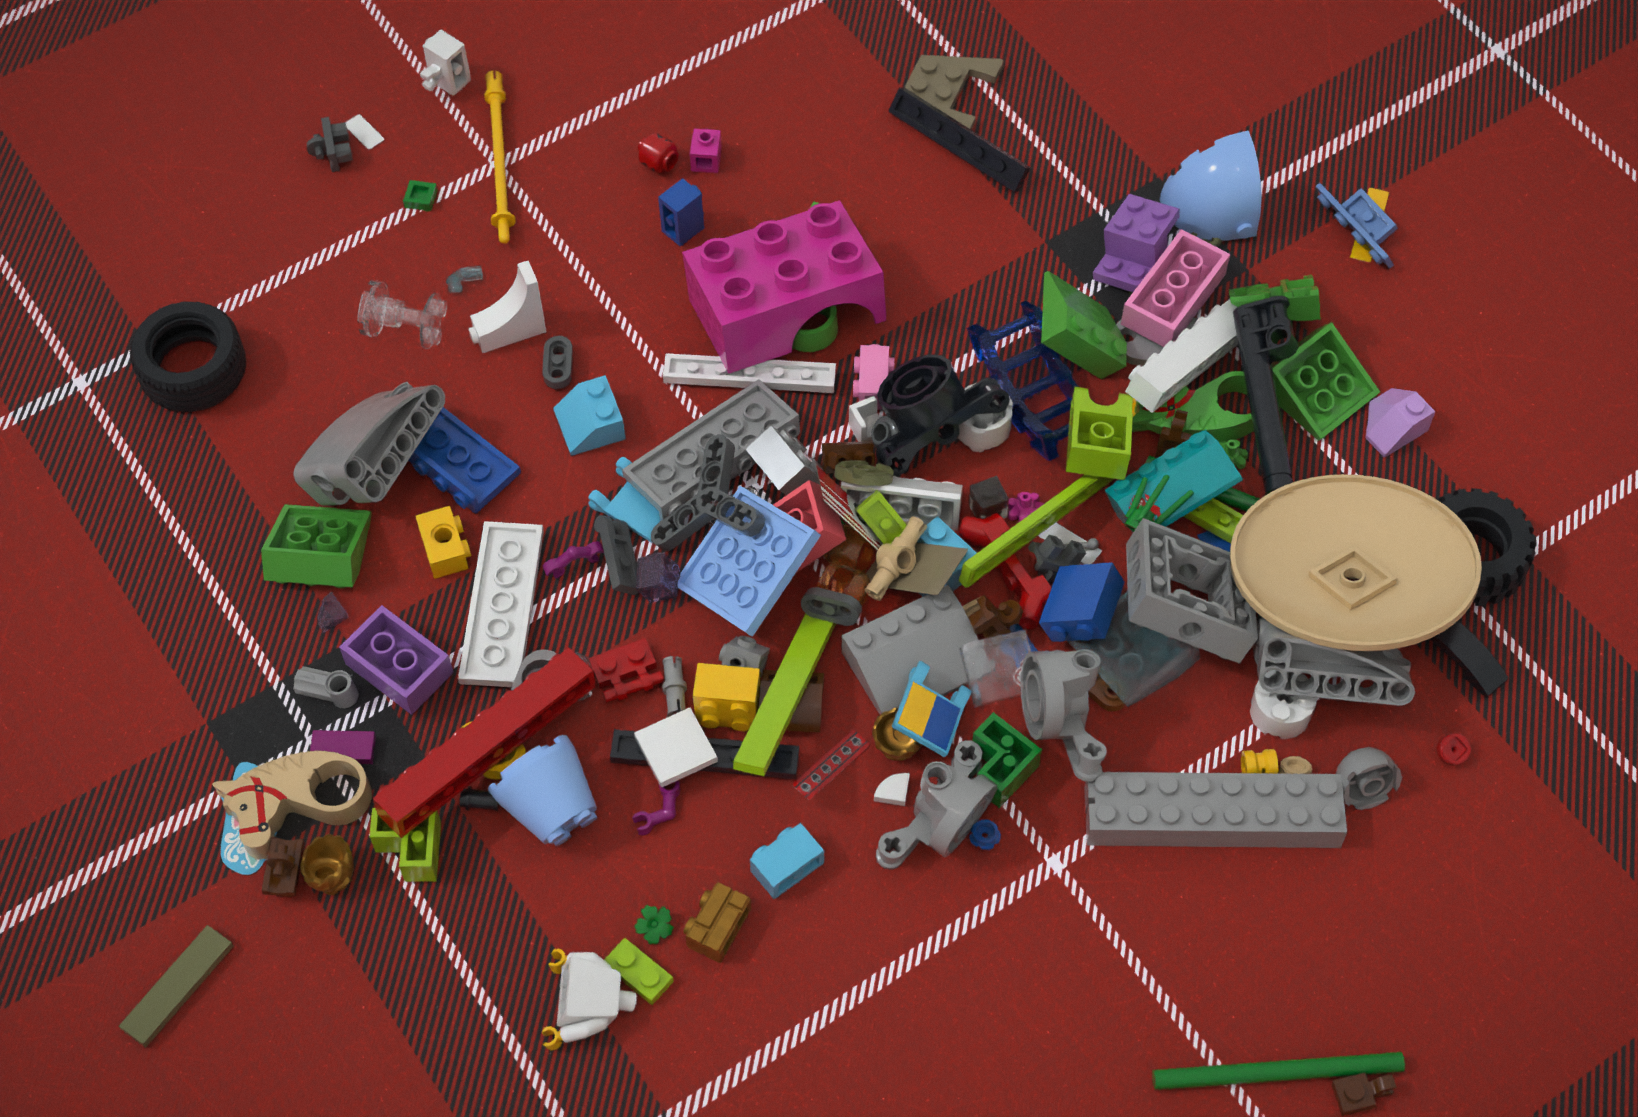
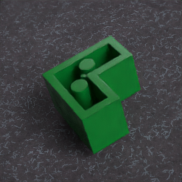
M993 712L975 730L972 741L981 747L982 759L987 762L979 770L977 776L983 774L997 784V791L991 802L1000 808L1039 767L1042 749Z

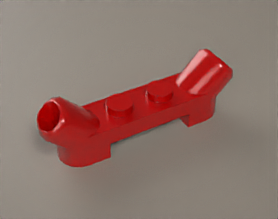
M994 513L984 519L967 515L962 519L959 537L968 545L985 548L1010 528L998 513ZM1013 554L996 566L995 569L998 568L1007 588L1010 591H1014L1020 599L1019 605L1022 607L1023 614L1018 624L1026 629H1035L1040 627L1039 621L1052 587L1043 574L1032 579L1015 554Z

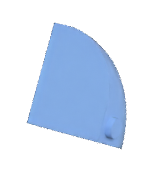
M1249 131L1215 140V146L1201 153L1199 150L1195 151L1180 163L1182 168L1174 176L1170 175L1161 192L1160 202L1179 208L1180 217L1174 225L1180 230L1182 229L1190 234L1193 232L1197 233L1198 238L1205 240L1219 238L1222 241L1257 236L1261 213V180L1257 155Z

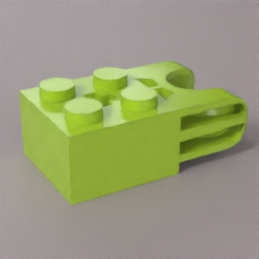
M1074 387L1070 407L1066 472L1125 480L1131 456L1133 397L1129 394L1119 393L1117 402L1109 406L1096 404L1090 399L1088 388Z

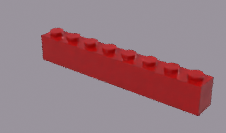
M567 648L561 654L554 655L548 664L539 671L529 674L522 684L514 690L507 691L500 701L489 709L481 711L470 724L456 730L452 737L444 744L433 748L423 760L415 766L408 767L401 777L390 785L382 787L376 796L373 797L377 814L400 838L405 836L596 687L593 669L570 648Z

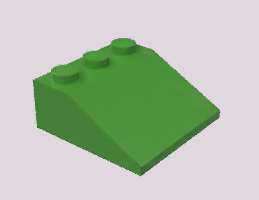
M1050 271L1045 272L1041 343L1099 379H1103L1126 367L1127 342L1108 309Z
M1332 322L1315 329L1298 342V349L1292 357L1271 363L1279 406L1318 441L1380 393V390Z
M284 504L261 549L264 580L277 583H304L308 586L353 587L360 572L372 516L371 511Z

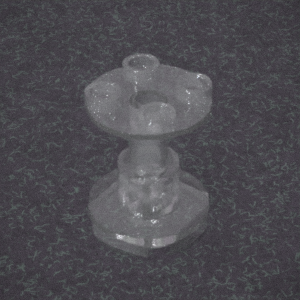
M371 280L368 285L373 286L370 291L363 292L358 309V322L363 323L364 330L359 329L361 335L375 338L381 332L383 326L399 328L402 324L420 327V342L424 349H429L433 344L439 345L442 338L441 318L445 317L448 307L447 301L441 300L440 294H431L424 310L405 307L403 300L389 298V289L385 282Z

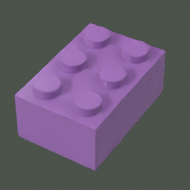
M383 605L339 647L344 662L348 667L411 715L454 673L448 654Z

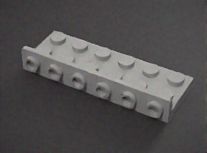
M758 379L622 469L623 477L659 511L660 521H662L697 495L704 450L710 438L717 434H722L735 446L731 481L742 472H747L756 464L755 460L746 451V448L771 425L780 432L785 429L793 438L797 437L800 434L799 414ZM720 470L714 472V474L711 477V481H714L718 478V476L720 475Z

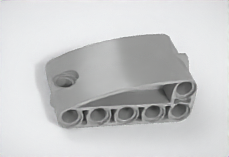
M404 382L394 390L383 391L361 401L336 419L308 448L295 466L293 476L296 483L322 506L342 505L350 498L357 503L381 501L445 404L444 391L437 385L412 387L408 382Z
M1257 614L1258 639L1253 644V653L1258 665L1259 683L1265 691L1278 694L1397 706L1406 705L1414 698L1415 688L1409 675L1411 662L1403 658V655L1397 648L1381 651H1352L1317 645L1284 632ZM1270 670H1277L1280 672V674L1275 678H1267L1264 676ZM1302 673L1311 675L1307 681L1301 682L1296 678ZM1334 676L1343 678L1338 684L1332 685L1328 683V680ZM1364 680L1374 681V684L1368 688L1359 686Z

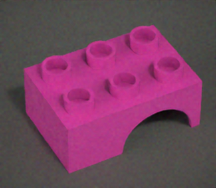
M840 200L830 204L821 203L814 205L808 211L778 221H765L754 229L726 238H713L703 243L702 246L682 252L689 300L728 374L791 353L794 338L801 326L813 315L830 306L842 303L859 304L872 312L876 324L886 321L883 271Z

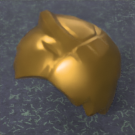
M894 707L890 711L882 712L877 716L872 734L876 749L883 752L886 758L900 761L911 758L922 747V744L892 728L899 708Z
M330 833L324 837L314 838L305 849L301 861V872L308 886L333 896L347 888V885L352 881L354 864L348 843L340 835L333 836Z

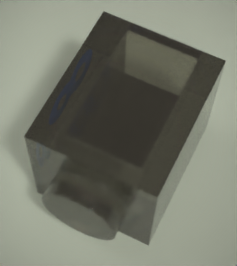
M994 476L970 485L968 504L977 518L984 519L994 513H998L1004 519L1008 515L1009 497L998 477Z

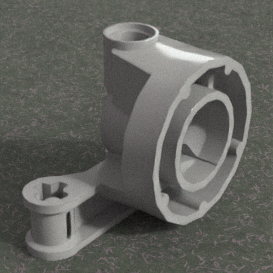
M1087 649L1070 652L1062 650L1029 652L1022 664L1021 701L1026 727L1031 737L1035 740L1062 739L1076 777L1083 781H1095L1101 776L1102 767L1100 764L1105 759L1107 751L1104 744L1085 731V725L1089 712L1088 690L1096 683L1101 663L1100 657L1094 651Z
M969 740L960 742L954 750L951 766L935 761L925 767L921 779V790L914 804L915 819L908 827L885 833L878 842L876 860L881 867L891 870L898 868L920 841L945 858L969 834L971 827L978 822L997 791V784L983 774L972 779L982 759V750L977 743ZM938 777L937 785L931 783L929 778ZM892 848H894V849L897 850V851H894V850H893V851H891V853L886 852V850L889 851V850H891Z

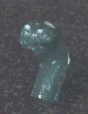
M482 266L460 268L446 278L448 291L450 293L461 292L463 290L462 282L483 279Z

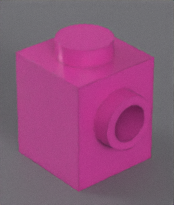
M693 130L690 150L691 171L718 173L722 150L721 130Z

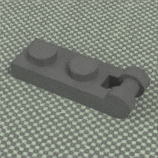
M598 516L595 520L594 528L601 536L612 590L635 595L642 590L628 525L625 521L619 519L612 521L610 517Z

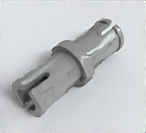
M673 656L666 657L662 661L665 677L662 689L663 693L666 694L668 717L674 715V712L678 713L686 709L684 693L687 690V683L683 680L682 659L678 656L675 657V663H673Z

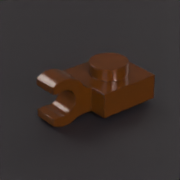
M1176 409L1171 428L1163 426L1155 456H1162L1168 449L1177 447L1191 437V434L1183 432L1188 412Z
M1366 1073L1333 1080L1332 1087L1341 1115L1345 1116L1374 1109L1376 1106L1374 1098L1394 1094L1393 1089H1396V1084L1392 1075L1382 1076L1368 1082Z

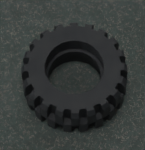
M1472 488L1471 492H1466V489L1455 490L1453 496L1447 493L1441 496L1438 501L1453 511L1472 534L1488 540L1499 554L1500 558L1481 561L1480 585L1473 603H1475V606H1486L1488 601L1491 604L1501 602L1504 596L1510 597L1521 586L1536 554L1534 550L1537 542L1536 536L1533 534L1534 528L1529 520L1525 521L1526 514L1520 507L1516 509L1513 506V501L1507 497L1504 500L1498 497L1499 493L1493 491L1484 493L1482 489Z

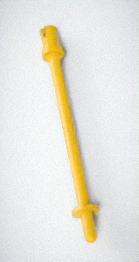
M490 71L485 76L487 91H485L484 96L486 103L491 107L497 213L492 215L491 224L498 229L499 241L506 244L510 240L509 228L514 226L516 222L515 216L508 212L501 112V104L505 102L506 94L502 87V74L496 71V80H494L493 71Z

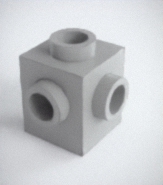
M736 636L728 644L723 645L719 661L722 662V665L758 668L760 669L761 678L770 648L756 644V640L751 637Z

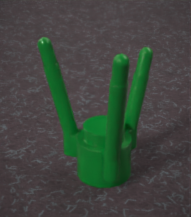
M1164 475L1145 506L1140 505L1138 508L1148 479L1144 477L1138 487L1132 505L1125 515L1127 520L1124 525L1134 532L1143 518L1161 524L1182 506L1194 492L1189 490L1153 521L1155 514L1150 509L1164 489L1169 476Z

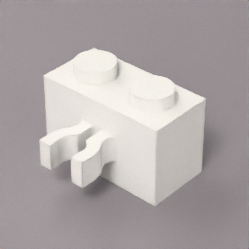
M439 30L433 37L427 39L425 44H423L427 68L420 72V76L425 79L422 86L430 92L438 86L454 96L471 81L465 45L443 30Z

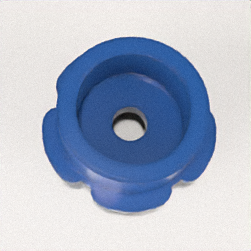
M980 820L971 827L970 841L974 846H979L982 850L992 849L994 844H998L1001 839L1000 831H998L996 824L991 820ZM986 833L988 837L984 838L982 834Z

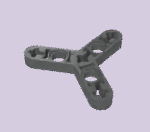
M722 434L713 436L706 443L697 495L653 528L651 541L664 551L672 550L713 519L749 537L757 535L763 529L765 524L764 515L753 506L728 494L735 446ZM720 470V475L718 476V478L714 481H711V477L714 474V472ZM712 500L718 502L716 507L710 504ZM735 505L733 514L726 517L727 510ZM693 513L691 521L684 525L685 518ZM744 516H746L747 518L751 519V522L745 523L742 520Z

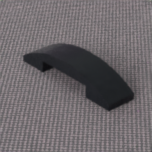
M1459 621L1442 633L1430 638L1466 671L1464 678L1485 698H1488L1508 681V676L1491 652Z

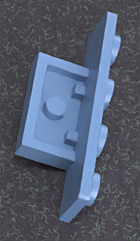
M1321 183L1317 184L1316 188L1320 194L1317 196V199L1326 209L1332 207L1336 211L1334 215L1336 220L1344 228L1347 225L1351 227L1354 231L1351 235L1361 246L1366 243L1371 249L1368 253L1378 265L1383 262L1389 269L1392 268L1394 265L1390 257L1379 244L1398 229L1397 225L1362 188L1341 205Z

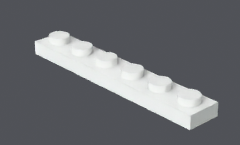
M666 353L663 383L746 388L759 379L772 390L834 393L836 363L768 360L728 374L719 356Z

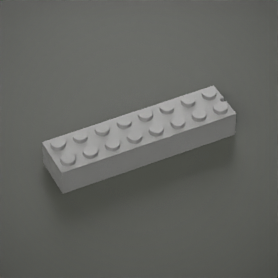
M1102 772L1101 776L1095 781H1086L1084 787L1085 814H1087V846L1341 848L1347 834L1341 774Z

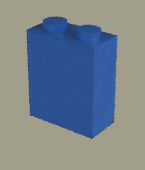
M1112 562L1059 566L1039 624L1052 642L1105 639L1125 581Z

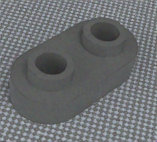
M554 336L548 339L544 345L542 372L544 382L548 387L561 389L569 385L572 380L573 348L568 338Z
M809 588L801 599V607L810 617L844 626L855 624L862 612L861 604L856 598L823 588Z

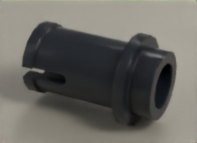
M468 786V789L465 788L460 794V807H465L466 811H469L470 808L498 811L499 804L494 800L489 791L472 789V786Z

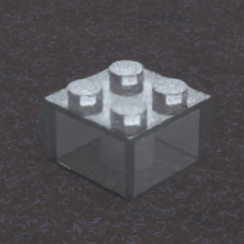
M1026 630L969 642L959 648L968 686L972 691L971 698L974 708L1021 697L1022 664L1025 656L1031 652Z

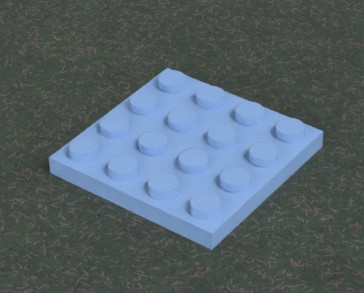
M739 486L733 497L753 506L764 515L765 524L763 529L757 535L749 537L716 521L673 585L753 637L821 535L744 487ZM735 505L727 510L726 517L733 514ZM744 516L742 521L750 523L751 519Z

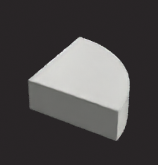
M910 773L895 774L883 780L875 791L874 801L905 806Z

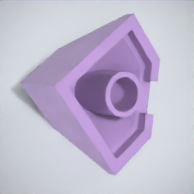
M1391 388L1369 402L1365 438L1385 458L1429 431L1435 411L1416 391Z

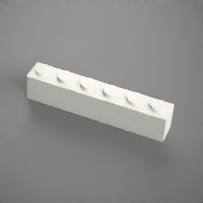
M1230 299L1221 306L1215 305L1206 318L1201 316L1195 322L1192 329H1184L1175 342L1170 340L1163 347L1161 353H1153L1144 366H1136L1128 377L1131 381L1125 392L1153 413L1238 345L1233 311L1237 307L1230 302Z

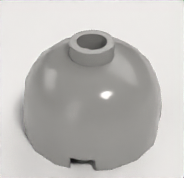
M1372 747L1351 751L1343 758L1336 770V774H1341L1344 802L1348 806L1349 804L1354 805L1359 810L1373 808L1389 799L1387 793L1392 788L1397 791L1402 780L1401 771L1395 761L1384 751Z

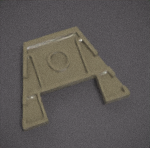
M921 55L905 88L972 130L976 117L953 110V107L969 76L995 84L1003 69L1004 60Z

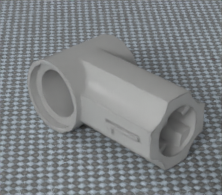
M303 666L300 670H297L294 677L293 690L296 694L331 701L336 707L345 709L353 706L358 700V689L351 676L343 670L331 673ZM346 687L343 691L337 692L340 688Z

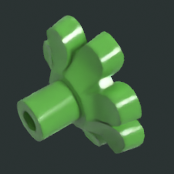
M1219 441L1234 466L1236 465L1239 469L1245 468L1248 452L1240 448V441Z

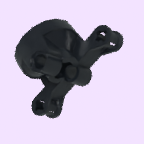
M928 354L913 358L893 370L880 385L877 394L879 403L886 416L895 421L899 432L878 445L876 457L880 463L894 470L893 476H899L907 471L917 451L935 440L943 445L953 443L959 436V425L976 414L1003 412L1009 405V394L1000 387L996 379L991 377L984 378L965 390L959 382L957 373L950 360L942 355ZM886 448H889V450L891 451L890 454L887 452Z

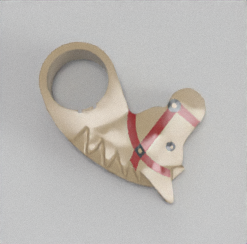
M327 751L300 752L283 756L251 769L236 780L216 781L212 784L217 794L224 798L223 806L228 816L232 815L239 822L240 840L247 853L254 859L260 860L267 858L271 838H275V833L282 827L288 813H297L330 825H345L360 818L368 809L372 799V789L361 764L351 757ZM350 775L360 780L356 794L349 801L341 805L327 806L316 801L314 792L317 786L331 777Z

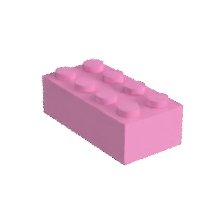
M1181 229L1124 304L1121 325L1162 347L1170 340L1175 342L1226 275L1230 254Z

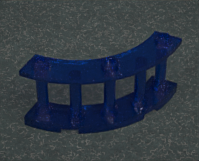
M1023 301L1021 306L1024 316L993 331L987 330L978 324L968 327L967 331L978 361L985 362L991 375L990 377L996 379L1000 387L1011 398V422L1020 434L1026 432L1032 439L1030 445L1041 456L1051 461L1059 457L1056 445H1058V441L1068 437L1069 423L1054 431L1048 429L1043 423L1070 411L1074 387L1079 386L1074 381L1071 370L1066 364L1062 363L1057 352L1041 343L1042 310L1038 306ZM1029 327L1036 346L1005 361L1000 360L995 349L996 341ZM1041 356L1051 374L1021 389L1014 388L1008 377V371ZM1057 384L1067 399L1037 414L1032 413L1024 403V399Z

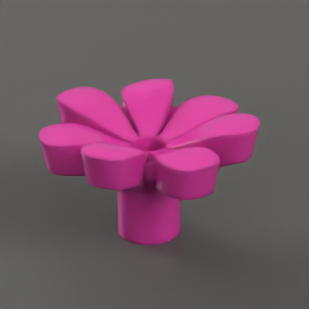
M1019 493L1017 499L1010 498L1008 500L1007 507L1011 509L1008 512V518L1014 521L1019 517L1020 522L1044 505V503L1039 502L1040 498L1037 493Z

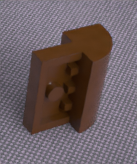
M763 670L759 708L778 670ZM813 672L786 731L820 732L824 673Z

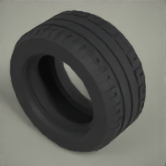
M184 301L162 307L149 315L141 323L131 340L130 361L143 391L151 401L166 409L194 412L215 406L232 394L240 384L245 373L246 354L234 322L225 312L209 304ZM200 340L210 342L217 347L213 357L205 365L193 371L174 373L160 367L164 356L172 348L185 342Z

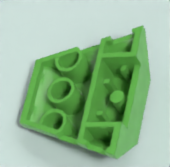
M1312 274L1303 276L1304 279L1280 280V286L1269 288L1268 284H1257L1229 289L1230 302L1236 307L1269 297L1284 296L1289 299L1290 306L1286 310L1288 319L1291 321L1321 319L1319 289L1317 286H1314Z

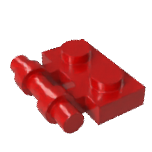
M646 638L588 658L599 688L612 685V688L602 691L606 703L616 699L618 701L628 699L627 695L644 690V692L650 691L654 685L664 682L660 671L648 674V671L656 669L657 665ZM634 676L638 677V679L632 680L624 684L622 683L623 680H626L628 678Z

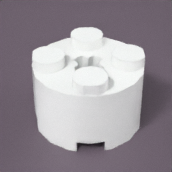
M975 384L969 385V386H967V387L964 388V389L967 390L968 388H970L971 386H973V385H975ZM1011 398L1008 407L1003 412L976 414L960 424L958 439L975 452H982L985 449L988 450L1003 443L1009 437L1011 430Z
M1270 670L1264 676L1267 678H1275L1280 674V672L1277 670ZM1300 674L1296 678L1301 682L1309 680L1304 674ZM1258 680L1251 699L1250 715L1254 725L1264 734L1267 732L1273 736H1281L1280 739L1297 737L1306 730L1315 710L1317 697L1270 693L1261 687Z

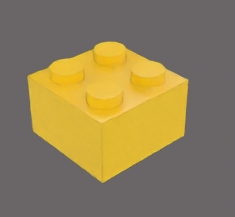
M698 663L693 703L695 717L699 724L706 728L721 726L731 727L737 731L749 730L759 710L760 669Z

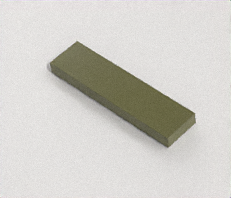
M207 925L122 1021L119 1028L146 1048L234 947L232 942Z

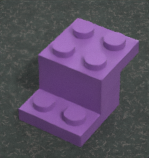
M1129 194L1104 229L1106 254L1093 271V280L1134 292L1168 247L1167 235L1180 217L1179 208Z

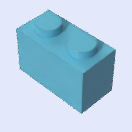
M799 823L794 828L788 827L778 835L776 841L769 846L763 845L752 854L750 859L751 873L771 897L776 899L824 864V850L806 828Z

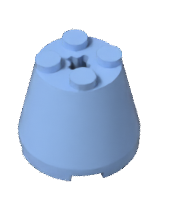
M566 735L556 737L553 740L556 744L550 747L549 745L543 747L538 745L500 773L502 780L497 785L494 782L488 787V791L494 800L544 844L554 843L555 846L566 842L572 836L570 831L579 825L584 828L597 818V815L594 813L597 806L574 745Z

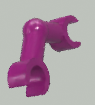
M598 541L592 542L585 547L570 546L558 558L545 562L543 569L547 576L553 573L555 579L559 578L564 574V568L573 560L587 558L591 563L600 561L597 553H604L603 546Z
M678 780L675 781V787L672 790H666L665 786L660 787V792L663 796V809L650 814L643 811L634 814L632 817L634 823L643 820L647 821L646 825L637 829L639 835H647L651 832L654 825L675 818L676 797L680 794Z

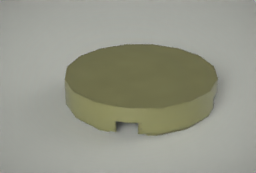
M862 460L841 461L835 466L834 477L843 482L856 485L883 486L893 482L894 470L881 463L876 464L875 467L868 465V462Z

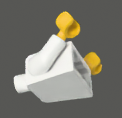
M557 948L552 951L551 955L554 959H561L557 963L551 962L548 964L552 972L561 974L557 1026H561V1030L557 1031L553 1027H545L542 1034L544 1036L555 1034L552 1042L543 1044L546 1049L556 1050L561 1046L562 1040L565 1043L581 1040L605 1030L617 1017L618 1010L633 1012L636 1005V993L620 990V972L612 969L599 955L594 952H570L566 956L561 949Z

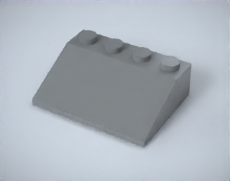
M949 585L944 586L939 595H925L842 635V654L879 714L890 711L894 707H899L909 681V673L912 668L917 666L919 661L926 663L930 667L922 684L942 696L959 689L961 685L966 686L992 673L991 665L966 612Z

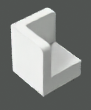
M875 396L849 406V426L858 442H873L871 437L872 427L880 418L877 413V399Z

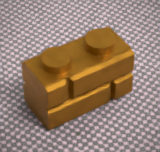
M718 882L712 891L707 889L704 892L699 903V907H701L699 914L696 918L693 916L689 918L683 933L686 935V944L689 949L721 963L751 910V899Z

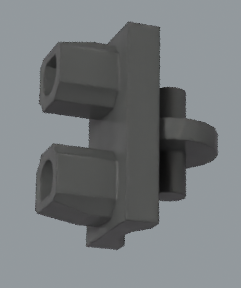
M329 117L321 118L324 137H321L320 134L313 135V138L306 144L307 152L312 156H316L319 160L323 159L324 155L327 154L330 160L331 171L337 172L340 171L339 163L353 160L349 142L335 144L336 142L349 140L346 122L331 124Z
M1048 535L1043 543L1032 541L1028 549L1036 555L1037 563L1034 568L1038 571V576L1043 574L1048 582H1052L1055 580L1059 566L1081 565L1080 561L1086 555L1082 544L1071 540L1064 549L1065 546L1061 539L1053 535Z

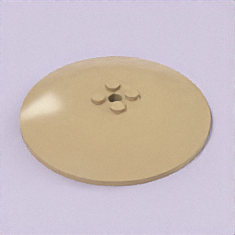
M1325 475L1284 485L1265 495L1248 509L1236 526L1230 547V566L1236 586L1244 599L1260 616L1272 625L1295 637L1317 645L1343 650L1381 651L1402 648L1420 643L1442 633L1454 625L1469 609L1476 597L1481 579V556L1477 543L1467 526L1453 511L1432 496L1418 489L1392 480L1372 476ZM1346 578H1349V579H1359V580H1357V581H1350V580H1348V579H1346Z

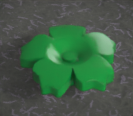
M648 905L641 909L644 918H638L634 928L638 934L645 933L643 938L648 941V944H658L660 937L665 939L667 936L672 935L674 927L667 923L671 921L670 910L664 906L657 910L655 906L650 907Z

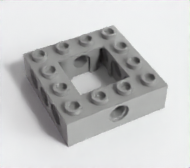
M1143 518L1126 543L1129 621L1137 626L1162 633L1168 638H1175L1188 643L1194 648H1201L1214 653L1223 659L1240 663L1258 639L1256 612L1244 599L1234 581L1230 566V552ZM1173 580L1186 585L1192 590L1207 593L1208 601L1193 596L1190 592L1182 589H1177L1171 593L1170 581Z

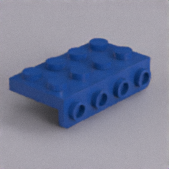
M444 407L408 460L420 475L430 477L440 491H447L461 508L465 509L467 507L475 514L521 474L520 466Z

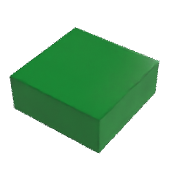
M410 180L403 199L404 208L431 211L438 191L436 183Z

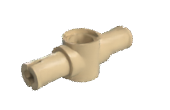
M912 516L899 537H895L891 544L885 543L878 549L876 554L878 571L865 588V592L869 593L868 595L873 599L881 601L893 580H897L901 573L907 574L914 568L916 564L915 545L927 529V525L923 524L924 522L921 519Z

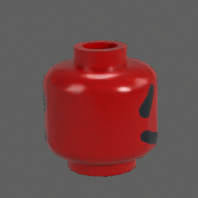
M653 133L648 137H644L638 144L639 161L652 171L664 173L672 170L677 164L679 158L677 146L663 135Z

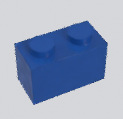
M683 178L658 197L661 230L680 247L704 229L702 193L697 186L690 185Z

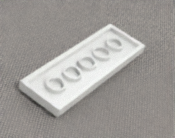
M484 521L458 675L459 684L512 687L519 667L525 659L544 534L543 525Z

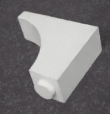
M529 261L518 263L516 279L508 292L500 300L485 310L470 316L473 327L468 328L473 344H479L482 353L546 332L538 281Z

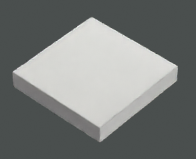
M690 707L634 732V737L661 788L718 762L717 755Z

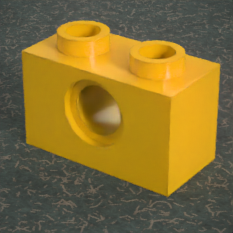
M450 506L415 515L434 579L469 569L466 558L470 557L471 553L467 540H460L459 533L464 532L459 515L453 517ZM444 540H449V541L446 542V543H440V542H442V541H444Z

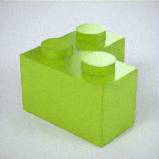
M372 808L370 840L375 852H400L399 868L405 882H437L441 821L438 812H434L400 838L377 814L376 808Z

